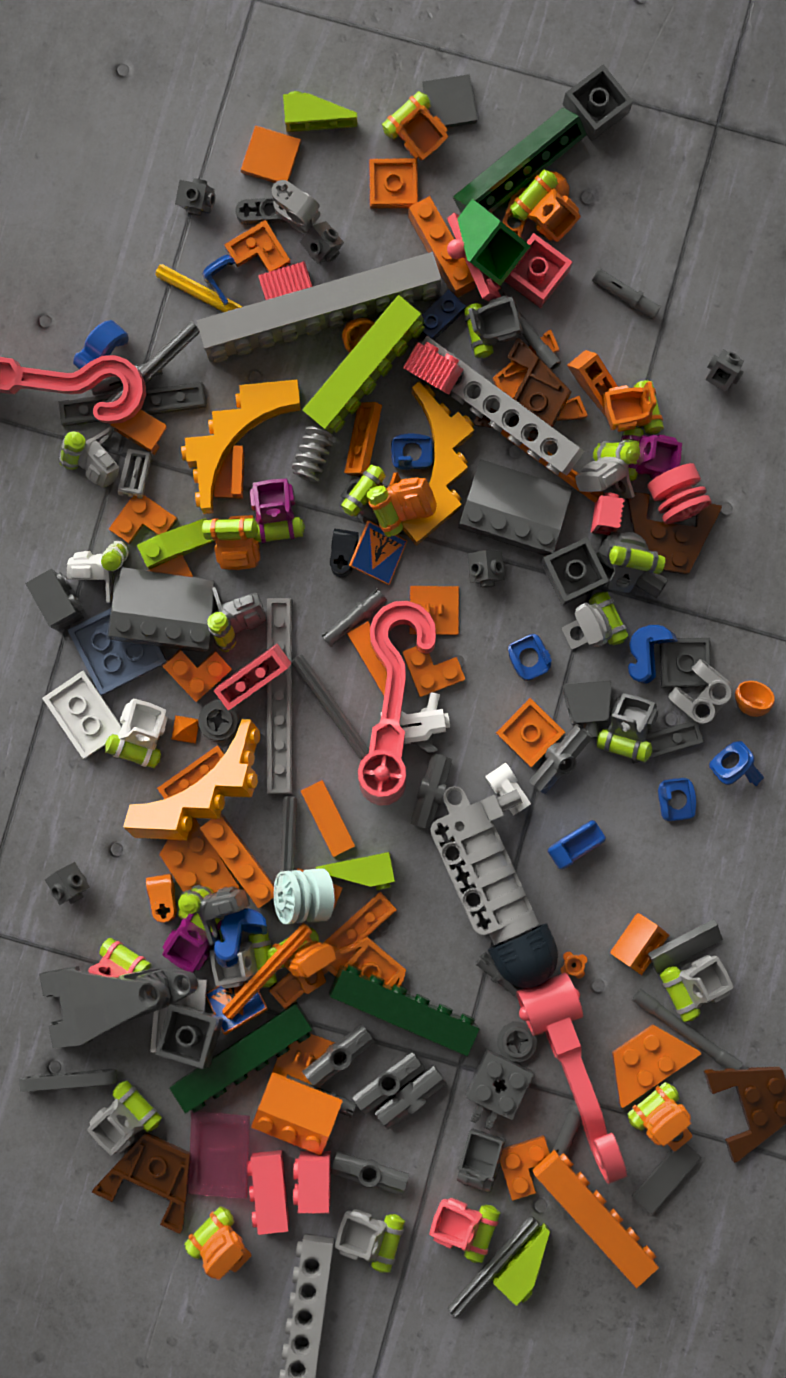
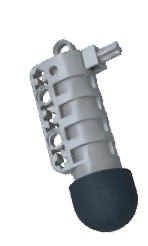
M456 786L450 787L444 793V802L450 814L433 822L430 831L474 930L482 935L489 934L493 944H497L488 949V952H490L494 965L500 975L517 987H537L545 983L556 969L558 962L557 945L547 923L537 926L539 922L493 823V820L504 816L503 811L523 803L516 789L498 798L494 794L470 805L463 789ZM455 790L461 793L462 801L458 805L449 803L448 794L451 791ZM440 824L444 827H449V830L446 831L449 840L454 837L455 842L447 843L441 847L440 843L445 842L444 838L440 834L436 835ZM452 846L457 847L460 852L459 858L455 861H450L446 857V850ZM462 860L464 862V865H461L463 872L470 873V876L467 878L469 886L473 883L475 887L466 890L464 893L460 889L465 888L463 881H457L456 879L459 875L457 868L452 871L450 865L458 864ZM475 892L479 894L481 901L477 906L468 905L466 896L469 893ZM484 907L485 910L482 911L483 917L491 920L488 923L487 929H484L483 926H477L480 919L477 913L472 916V911H478Z

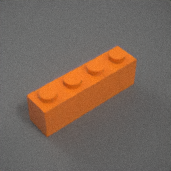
M429 196L410 206L408 218L427 252H433L439 273L448 289L457 298L475 289L476 283L464 258L453 259L448 255L447 246L454 238L431 197Z
M222 813L219 819H211L199 828L258 909L274 898V883Z

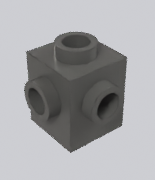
M193 178V182L179 180L175 204L187 209L189 214L201 216L202 212L210 213L211 207L214 206L216 200L215 189L208 186L207 181Z
M327 221L313 225L300 241L310 257L318 264L325 261L331 262L336 259L340 254L338 250L344 244L337 231Z
M723 349L719 357L714 355L709 362L707 368L710 369V372L705 380L727 392L732 382L737 384L744 373L740 370L744 361L736 353Z
M482 550L468 554L470 583H480V587L485 588L493 587L495 582L505 580L502 551Z
M75 862L63 867L45 879L52 896L57 900L59 906L67 901L70 904L77 902L84 897L82 892L90 888L84 874L81 873Z

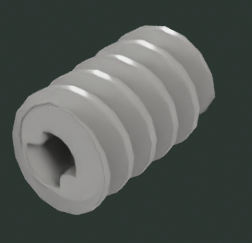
M311 426L306 428V433L309 436H303L302 438L306 445L299 446V451L303 454L295 456L299 463H293L292 468L296 471L293 472L295 475L312 482H319L320 479L314 474L323 473L318 464H326V461L321 456L330 454L325 449V446H333V443L328 440V437H333V435L325 430Z

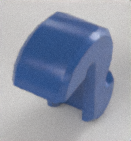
M113 320L99 324L88 335L84 348L74 356L73 364L78 369H81L89 362L101 356H109L116 346L120 347L127 344L129 340L128 333Z
M648 625L639 628L632 635L629 644L630 651L637 660L636 664L630 663L628 666L630 676L643 684L653 681L656 677L654 644L678 642L676 635L660 625Z
M591 820L548 848V853L557 868L563 870L574 864V861L604 843L606 837L596 821Z
M245 908L239 912L225 915L221 922V935L224 942L217 940L214 947L216 961L219 965L230 968L238 963L242 931L254 934H267L266 919L260 912Z

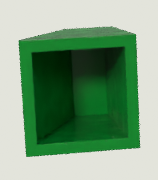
M474 199L469 202L457 218L467 260L498 285H501L531 246Z

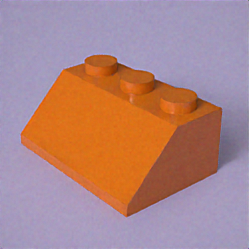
M272 1072L251 1128L321 1156L343 1100Z

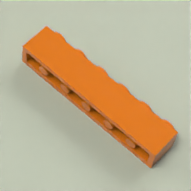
M553 1150L532 1170L536 1178L629 1281L638 1288L659 1268L654 1261L657 1256L647 1245L643 1248L637 1242L640 1237L631 1227L626 1229L621 1224L623 1218L614 1208L611 1211L608 1210L604 1205L607 1201L598 1190L594 1193L588 1187L590 1184L589 1180L581 1172L576 1174L571 1167L574 1164L564 1153L559 1155Z

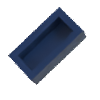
M450 290L446 291L422 314L425 323L422 325L424 330L421 335L424 338L428 336L435 340L464 313L466 306Z

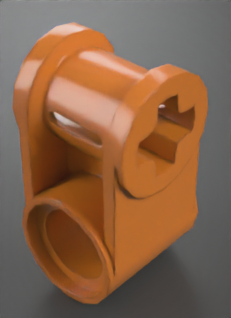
M172 874L147 877L146 887L154 919L159 922L172 921L177 914ZM163 904L166 908H170V912L166 914V918L164 917V915L159 914V910L163 908Z

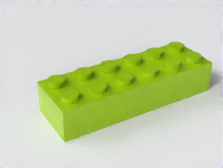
M398 295L303 408V411L331 434L334 431L336 433L339 432L346 423L344 421L345 417L349 413H355L361 405V398L365 394H371L376 388V380L381 375L384 377L393 367L392 361L397 356L400 358L409 347L407 343L412 337L416 339L424 330L422 325L425 323L422 314Z

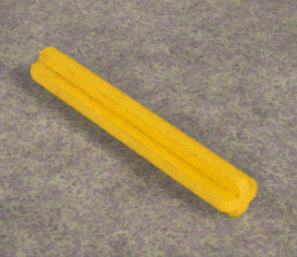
M160 264L155 272L157 278L222 312L242 307L226 298L228 304L224 306L216 292L163 264Z

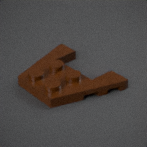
M517 338L507 358L528 368V371L513 399L553 428L571 391L521 339ZM493 408L490 409L491 413L497 412V410ZM485 415L482 419L476 416L473 424L480 427L493 428L489 425L491 419ZM516 415L510 419V427L518 424L519 416ZM532 430L530 433L538 434V430Z
M634 492L635 496L633 498H627L634 533L645 539L649 551H656L658 555L665 557L663 571L688 575L722 509V505L710 504L697 514L695 527L674 523L664 524L661 521L647 519L650 494Z
M754 1067L745 1070H735L734 1068L714 1071L713 1069L704 1070L705 1078L712 1094L734 1086L736 1087L749 1128L745 1132L725 1139L731 1160L736 1163L786 1124V1078L783 1069L780 1067Z
M145 1132L95 1186L92 1193L113 1202L123 1179H126L170 1200L160 1225L181 1234L184 1228L191 1153Z

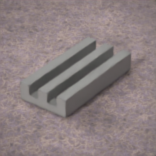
M128 449L118 487V495L128 494V497L135 495L143 499L153 457L151 452ZM137 456L130 486L127 488L125 486L132 458ZM142 457H145L139 487L135 489Z

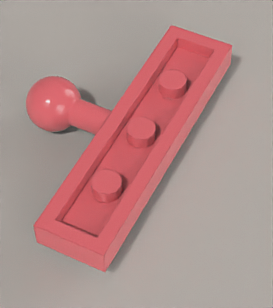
M453 213L447 220L456 239L448 244V255L453 259L464 258L483 299L490 302L494 298L501 297L498 291L500 286L467 260L457 220L459 215Z

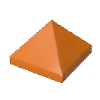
M175 715L171 740L196 744L199 728L198 719Z

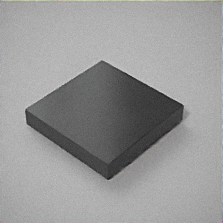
M470 74L422 82L423 92L431 102V107L428 109L429 113L433 117L437 116L441 119L446 128L477 123L478 119Z
M677 638L678 642L660 644L661 688L707 687L709 685L692 670V667L699 659L704 660L711 666L710 638Z

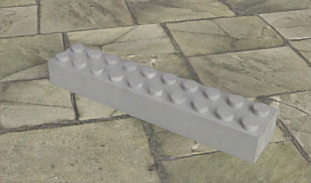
M430 252L196 321L209 361L222 362L227 360L230 355H246L254 348H270L278 341L290 342L296 340L302 334L314 335L321 332L323 328H338L343 326L344 322L357 318H367V315L374 313L382 315L398 295L411 306L415 301L422 299L424 302L431 301L440 294L441 277L434 254Z

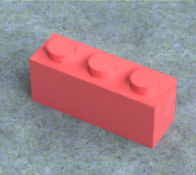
M276 644L219 684L214 692L229 711L287 670L292 663L280 646Z
M282 1150L252 1153L251 1161H247L248 1176L253 1178V1186H249L250 1201L255 1202L256 1209L255 1212H252V1225L257 1227L258 1235L288 1232L290 1224Z

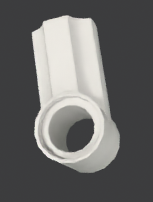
M506 763L485 776L497 795L502 796L517 789L523 803L509 809L512 815L517 814L531 804L517 784L518 780Z

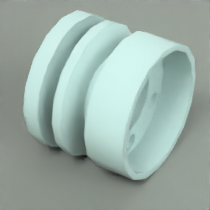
M308 869L303 872L300 870L280 871L277 875L273 892L274 905L277 916L283 924L303 923L305 920L307 922L327 921L331 917L335 900L332 879L325 869Z

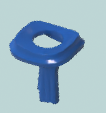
M230 255L218 258L208 265L202 273L204 282L211 284L224 306L228 304V300L212 277L225 266H232L236 263L235 259Z
M414 433L400 434L394 437L391 442V456L394 467L400 470L430 468L433 462L431 437ZM409 443L419 445L422 451L420 458L412 461L413 458L411 456H403L405 445Z
M528 635L509 645L508 653L518 676L523 680L528 681L536 678L551 668L552 659L538 635ZM531 648L538 653L539 658L536 665L532 667L522 665L519 656L524 649Z
M742 741L729 744L709 763L714 774L726 785L733 784L744 774L748 781L755 786L764 779V776L753 764V753ZM732 753L739 755V762L735 767L729 769L723 767L722 762Z
M668 779L659 784L658 797L661 814L665 821H678L695 816L696 793L694 785L689 779ZM674 790H680L686 795V804L681 809H674L668 803L672 799L671 792Z

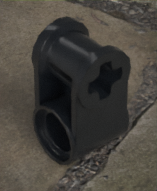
M334 528L330 566L335 576L344 578L352 572L353 568L349 564L358 544L359 532ZM340 560L345 561V565L342 567V569H338L337 564L340 563Z

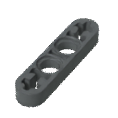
M116 1069L24 1076L19 1078L20 1091L26 1092L109 1085L117 1083Z

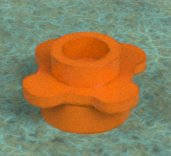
M569 951L563 954L564 965L560 969L561 973H567V975L575 976L578 979L583 978L587 957L584 954L578 956L573 955Z

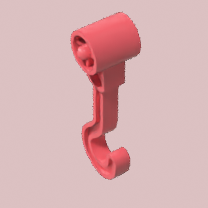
M116 355L101 356L74 373L21 367L12 358L0 357V393L15 395L20 389H32L63 394H82L94 388L108 377L115 376L120 378L123 383L121 397L114 402H99L93 408L94 416L103 423H123L133 418L142 408L146 397L145 381L140 371L127 359Z
M395 601L382 607L374 616L370 626L371 646L387 671V680L381 720L379 724L372 728L369 754L360 763L358 779L363 796L371 803L379 806L390 805L398 801L406 787V768L402 761L405 731L400 727L406 683L405 663L398 650L390 642L388 635L393 627L405 624L412 627L417 634L418 651L428 654L435 647V624L429 612L419 604L410 601Z
M567 973L549 978L545 983L537 987L523 988L516 991L521 1008L519 1010L520 1018L526 1021L533 1036L545 1032L555 1058L562 1065L577 1104L590 1149L607 1184L627 1177L624 1161L616 1139L612 1133L607 1134L599 1103L581 1059V1045L572 1024L573 1021L583 1018V1011L579 1001L580 992L574 988Z

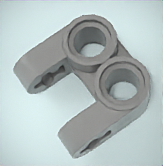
M286 180L277 181L273 185L272 197L276 214L288 222L295 230L305 235L321 216L318 211L320 208L319 203L309 194L301 191ZM285 188L287 189V193H278L279 189L281 191H283Z
M699 659L692 667V670L709 685L695 700L678 687L672 690L668 698L694 721L704 724L710 722L726 702L729 701L733 688L725 677L704 660ZM721 685L726 689L727 693L723 697H717L713 693V688ZM699 704L708 705L710 713L705 716L700 715L697 712V706Z

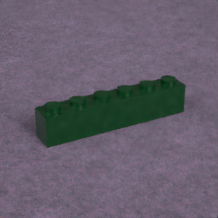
M562 107L453 196L460 213L463 212L472 199L490 213L496 210L587 135L580 117Z
M349 964L348 967L340 966L329 990L331 998L468 1056L480 1030L477 1024L474 1023V1018L463 1013L461 1017L452 1013L453 1009L443 1004H439L438 1007L429 1003L430 999L420 994H417L416 997L407 994V989L397 984H394L393 987L384 984L385 980L373 974L370 977L361 974V969Z
M296 1002L214 1056L210 1067L194 1069L173 1083L169 1089L185 1114L190 1110L195 1113L206 1106L204 1101L211 1096L217 1099L227 1092L225 1087L233 1082L235 1085H238L247 1079L246 1073L255 1068L256 1071H259L269 1064L267 1059L276 1054L277 1057H280L290 1050L289 1045L296 1040L300 1044L311 1036L309 1032L313 1029V1026L298 1002Z

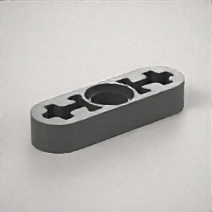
M273 198L245 199L236 205V216L242 224H259L264 220L267 223L286 222L277 214L274 216L265 215V207L274 205ZM256 206H260L261 217H258L257 212H250L248 217H245L244 213L240 212H244L245 207H249L250 211H257Z

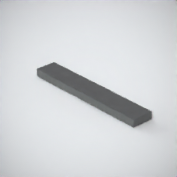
M203 382L146 389V397L141 410L149 415L206 408ZM114 394L58 401L61 425L65 427L101 422L94 416L93 408L99 402H106Z

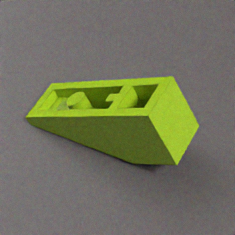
M292 91L283 95L286 132L358 127L357 112L309 93Z
M207 518L164 532L138 544L137 547L147 568L150 570L180 555L185 556L214 542V540H206L202 534L203 522Z
M389 852L316 867V869H325L333 877L370 887L376 886V890L390 888V883L395 882Z
M545 1223L538 1228L493 1279L494 1285L516 1306L520 1302H526L533 1293L532 1289L535 1285L550 1233Z

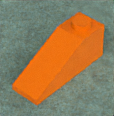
M585 350L567 366L579 385L606 417L604 393L608 392L610 388L618 386L599 355Z

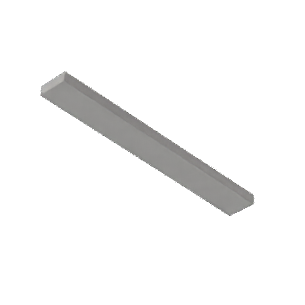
M267 598V650L278 644L292 663V599ZM292 664L287 670L267 683V794H292Z

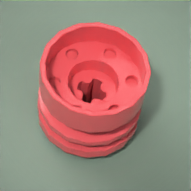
M694 463L684 464L664 472L647 485L654 501L666 500L658 507L659 513H665L662 516L664 524L687 520L712 503L709 495H704L706 493L704 486L693 488L701 480Z

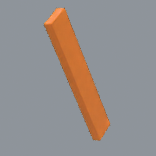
M380 891L323 943L332 945L334 951H337L364 939L397 909ZM325 967L321 969L323 975L328 972ZM291 972L269 990L285 1010L304 994L300 983ZM316 973L305 977V981L309 985L314 984L317 979Z

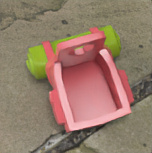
M108 938L100 948L99 954L102 956V959L98 964L89 967L88 972L119 978L122 974L151 969L152 964L145 957L139 956L125 947L120 941Z
M443 1199L434 1216L429 1235L434 1237L435 1242L445 1247L452 1248L456 1246L465 1250L464 1256L471 1262L483 1263L485 1255L488 1253V1246L494 1229L498 1225L500 1211L491 1205H481L480 1210L476 1211L467 1208L466 1203L457 1199Z

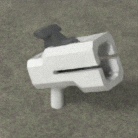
M431 692L427 708H423L420 713L406 714L401 711L400 727L408 726L402 728L405 731L404 744H416L427 754L438 751L432 745L433 734L445 733L446 728H450L448 713H443V709L437 710L440 694Z

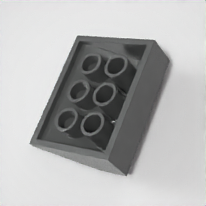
M480 459L458 528L548 556L554 553L573 488Z
M120 567L115 570L107 640L205 653L209 649L210 631L208 629V618L212 615V587H214V580Z

